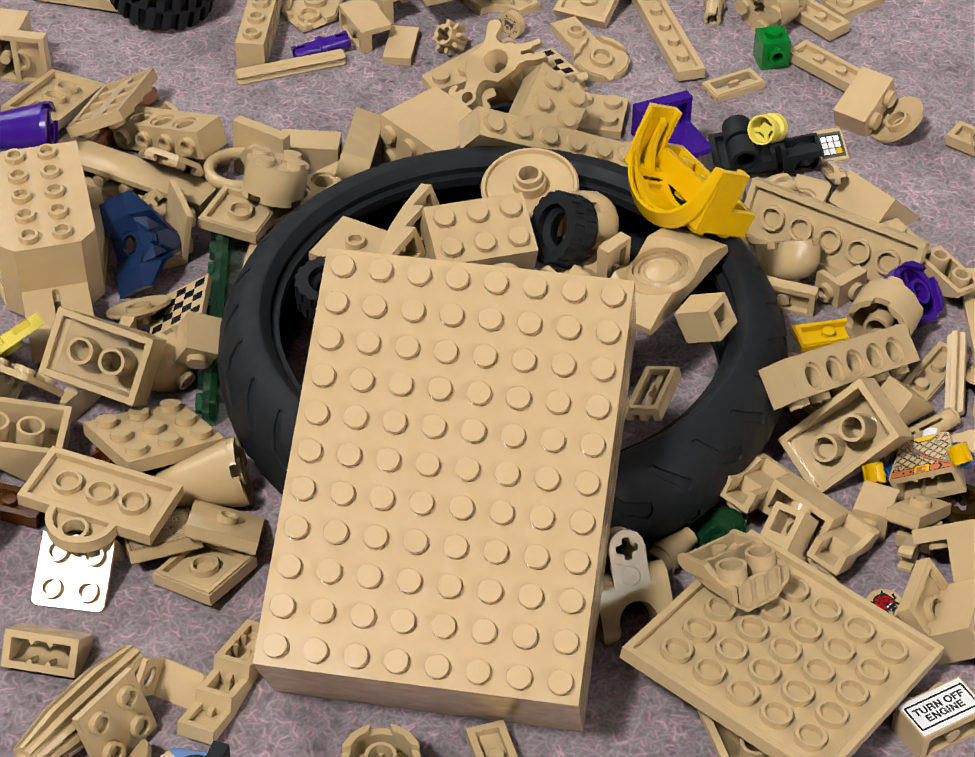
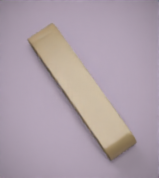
M356 107L334 177L346 179L370 169L380 135V114Z

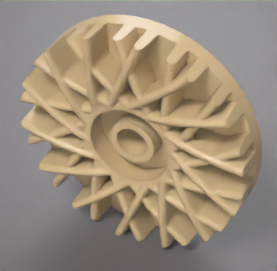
M523 148L501 156L488 167L481 181L482 198L523 192L529 218L532 217L533 210L539 204V200L550 191L561 190L571 192L580 190L578 174L573 165L560 154L542 148Z

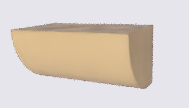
M26 623L5 628L0 666L76 678L81 674L89 655L94 634Z

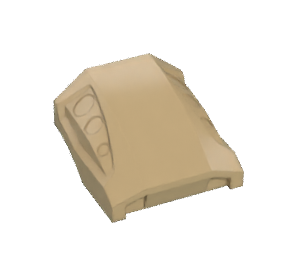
M732 529L728 534L690 552H682L677 555L678 564L686 572L692 574L709 590L728 600L731 605L746 612H750L776 599L790 578L789 564L776 556L773 546L764 544L760 538L737 529Z

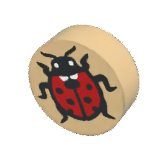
M878 589L872 591L867 596L868 601L900 619L896 611L902 598L896 592L888 589Z

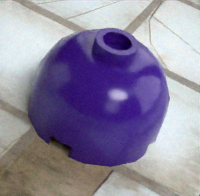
M907 261L896 266L883 279H887L890 276L900 278L905 286L916 295L920 305L923 307V315L917 327H921L939 318L937 313L943 310V296L935 277L928 278L923 270L927 269L924 265L915 261Z

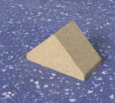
M890 375L881 386V389L906 426L934 410V405L911 387Z

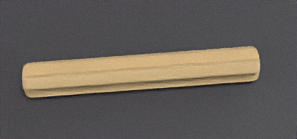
M337 49L239 68L235 70V80L238 85H244L346 64V55L343 49Z

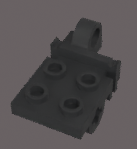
M739 114L732 115L723 122L722 132L708 135L714 168L719 167L729 171L737 172L738 169H741L747 174L763 173L778 169L777 164L781 163L784 173L791 174L795 173V169L800 167H811V169H814L819 163V157H822V149L816 132L790 138L785 137L777 143L757 145L752 142L747 132L750 119Z

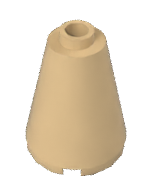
M228 437L156 474L158 478L183 485L184 496L176 508H192L195 499L223 507H246L254 503L252 477L247 476L245 467L249 464L238 437Z

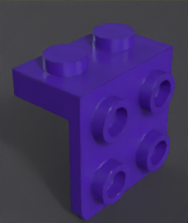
M687 90L633 104L631 135L633 137L650 102L677 107L683 114L668 143L683 145L696 158L711 153V144L691 123L693 96Z

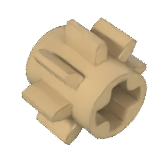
M447 19L446 24L437 25L432 37L438 43L435 50L441 53L445 52V54L451 57L455 55V52L464 51L467 40H469V37L463 33L466 27L450 19Z

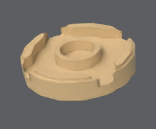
M596 36V39L589 40L588 37L576 45L572 62L573 67L579 72L584 71L588 74V81L600 83L611 82L624 76L628 70L630 58L626 54V48L615 39Z

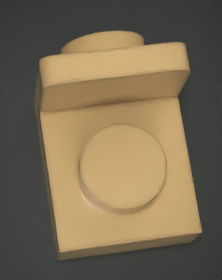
M619 232L609 240L604 241L598 247L597 254L583 263V269L591 276L610 278L615 270L630 264L631 237L623 232Z

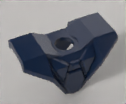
M129 190L99 205L105 237L112 240L117 267L114 277L120 299L129 298V296L143 289L154 287L166 261L181 250V240L177 231L136 193ZM130 236H134V237H135L136 242H137V247H136L135 242L130 238Z

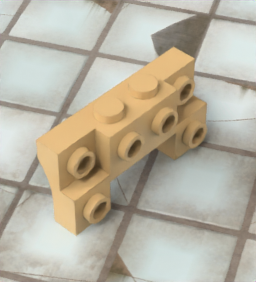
M765 453L756 455L749 466L741 473L728 476L727 483L720 493V496L727 500L726 503L730 508L746 514L759 509L769 516L776 500L787 505H791L792 501H797L813 510L811 516L818 520L819 523L809 541L811 547L806 555L815 561V565L821 571L827 574L837 576L851 569L858 556L872 549L881 533Z

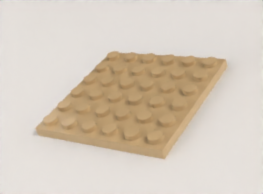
M752 529L747 534L760 538L764 544L773 546L776 556L789 564L790 578L776 599L750 612H746L731 605L728 600L709 590L696 579L622 647L620 654L622 660L770 757H851L941 659L945 649L944 646Z

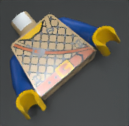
M931 427L922 432V437L909 439L901 445L896 457L887 467L883 466V462L867 463L861 467L865 481L891 485L892 488L899 489V502L919 493L932 498H941L967 491L963 468L969 470L975 466V455L970 451L966 441L954 442L949 432H941L939 429Z

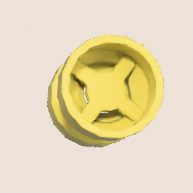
M779 113L760 114L750 120L747 132L752 142L757 145L777 143L786 137L788 124L784 116Z

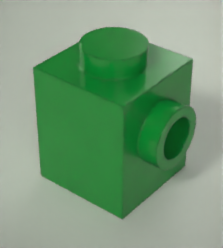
M783 25L755 28L753 56L760 70L788 68L791 40Z

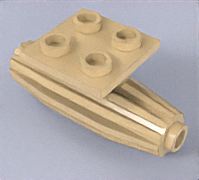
M126 644L86 669L42 710L13 748L14 756L72 757L84 747L89 757H126L142 739H146L158 727L136 678L141 661L146 656L139 649ZM150 668V670L147 672V674H146V676H145V679H144V682H145V680L148 678V676L151 674V671H152L151 668Z

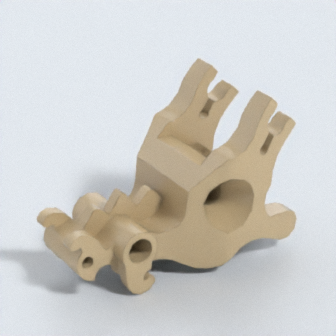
M493 19L489 21L483 44L469 54L466 60L467 81L464 90L459 89L455 85L449 89L448 94L472 110L478 106L491 108L489 102L498 97L508 100L515 99L524 77L542 62L551 68L557 66L553 57L548 59L545 52L534 54L537 49L543 47L540 38L526 43H515L512 38H505L501 41L504 26L499 20Z

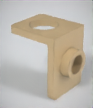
M163 656L144 657L136 676L144 696L153 695L185 709H189L195 702L196 688L207 677L201 671ZM150 668H152L150 678L144 685L145 676Z

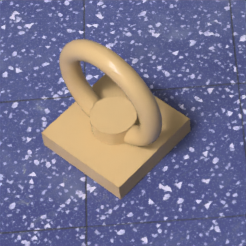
M240 115L233 120V147L210 155L204 162L203 175L212 186L221 189L224 185L242 189L243 180L224 178L216 173L215 168L225 161L233 160L234 171L244 174L247 155L252 153L253 146H265L270 148L271 152L283 153L284 150H290V134Z

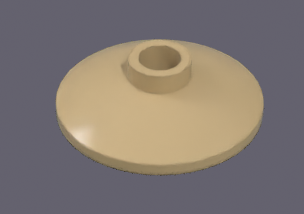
M912 96L896 99L893 106L886 109L880 126L877 130H873L871 136L880 143H890L911 133L924 116L925 107L922 101Z
M151 295L128 300L109 308L106 311V315L114 320H120L122 315L135 317L136 326H144L151 323L152 315L160 312L171 303V298L168 295Z

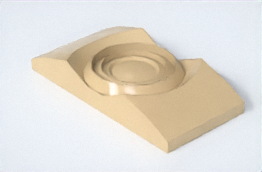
M661 228L647 236L636 258L628 266L615 270L610 277L635 281L636 330L652 336L727 254L728 245L682 228Z

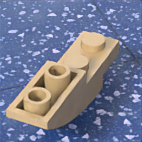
M897 217L881 223L918 237ZM941 245L932 249L928 247L923 262L927 269L923 270L928 278L935 277L942 296L959 298L975 291V276Z

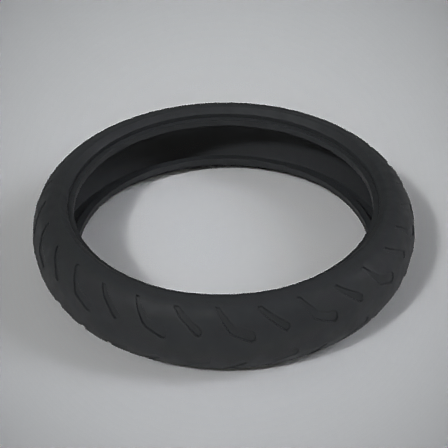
M480 146L456 148L405 157L378 165L337 182L307 200L276 224L254 249L234 282L224 307L219 335L218 375L224 404L236 437L239 438L247 456L254 460L261 474L281 495H283L302 386L295 378L287 360L300 329L308 319L297 309L294 277L298 273V269L301 266L303 267L305 262L309 261L311 249L342 216L388 231L403 205L420 184L432 185L440 205L482 198L481 181L483 175L495 160L511 151L535 147ZM546 149L560 154L573 165L578 174L580 190L597 191L612 201L619 217L618 233L623 232L631 237V263L638 255L647 236L663 227L648 221L637 208L629 188L628 167L583 154ZM651 178L653 181H661L657 178ZM669 185L670 190L676 201L680 205L686 203L685 201L675 196V189ZM686 226L680 227L684 230L690 231ZM711 233L701 235L728 245V252L682 302L683 304L690 295L725 292L738 321L722 341L710 342L719 365L712 381L700 397L681 416L653 435L620 450L610 528L621 526L637 532L643 538L645 548L677 532L682 527H687L694 523L723 499L720 493L727 483L728 476L744 471L756 455L760 454L767 446L781 408L773 409L758 370L788 358L787 331L784 316L778 307L776 293L765 272L761 270L759 261L744 241L738 237L729 236L728 238H722ZM562 236L557 237L558 245L563 240ZM622 540V545L616 547V552L622 554V548L627 546V541Z

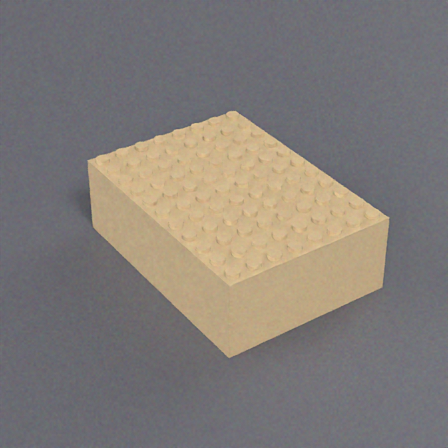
M327 248L252 662L254 667L276 692L496 721L504 719V722L583 732L636 336L635 281Z

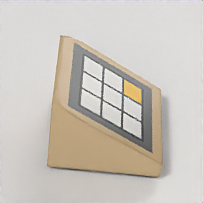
M839 127L813 132L817 133L822 149V157H819L821 165H826L827 160H833L835 163L850 160L845 140Z

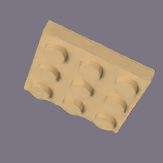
M165 399L157 405L149 407L136 406L130 408L128 412L115 415L103 414L97 416L95 420L83 422L84 435L116 465L138 472L178 463L225 439V437L179 399Z

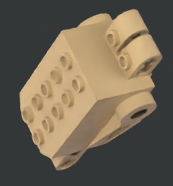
M77 140L56 144H42L22 149L13 148L0 152V295L8 310L20 314L26 319L37 312L45 323L29 334L33 364H39L42 361L58 307L94 316L92 305L105 294L109 238L105 237L99 205L104 203L100 186L91 188L86 186Z

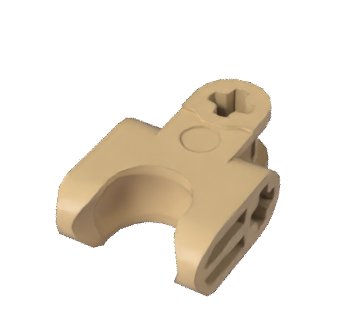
M621 526L610 528L597 625V636L604 646L614 644L620 639V617L625 607L630 603L642 601L647 607L650 620H652L673 601L668 571L664 562L661 559L647 562L643 538L637 532ZM622 540L627 541V546L622 548V554L616 552V547L622 545Z

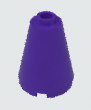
M42 101L0 112V152L13 148L22 149L42 144L59 143L58 120H52L50 113L56 112L53 102Z

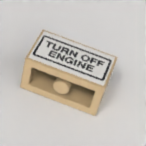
M960 676L945 683L938 682L928 691L915 697L909 696L904 698L894 709L891 729L915 757H930L975 735V693Z

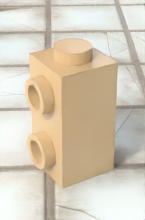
M297 129L281 130L290 134V150L302 153V160L309 164V170L318 171L339 161L342 153V132Z

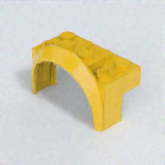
M650 102L624 158V161L628 164L630 192L641 214L654 225L663 228L686 226L690 231L698 235L711 233L722 238H728L729 236L744 238L756 216L739 200L750 176L741 169H738L736 172L715 167L710 172L683 145L668 143L683 113L677 107ZM651 178H658L661 181H653ZM669 185L675 189V196L685 201L686 203L680 205L676 201L670 190Z

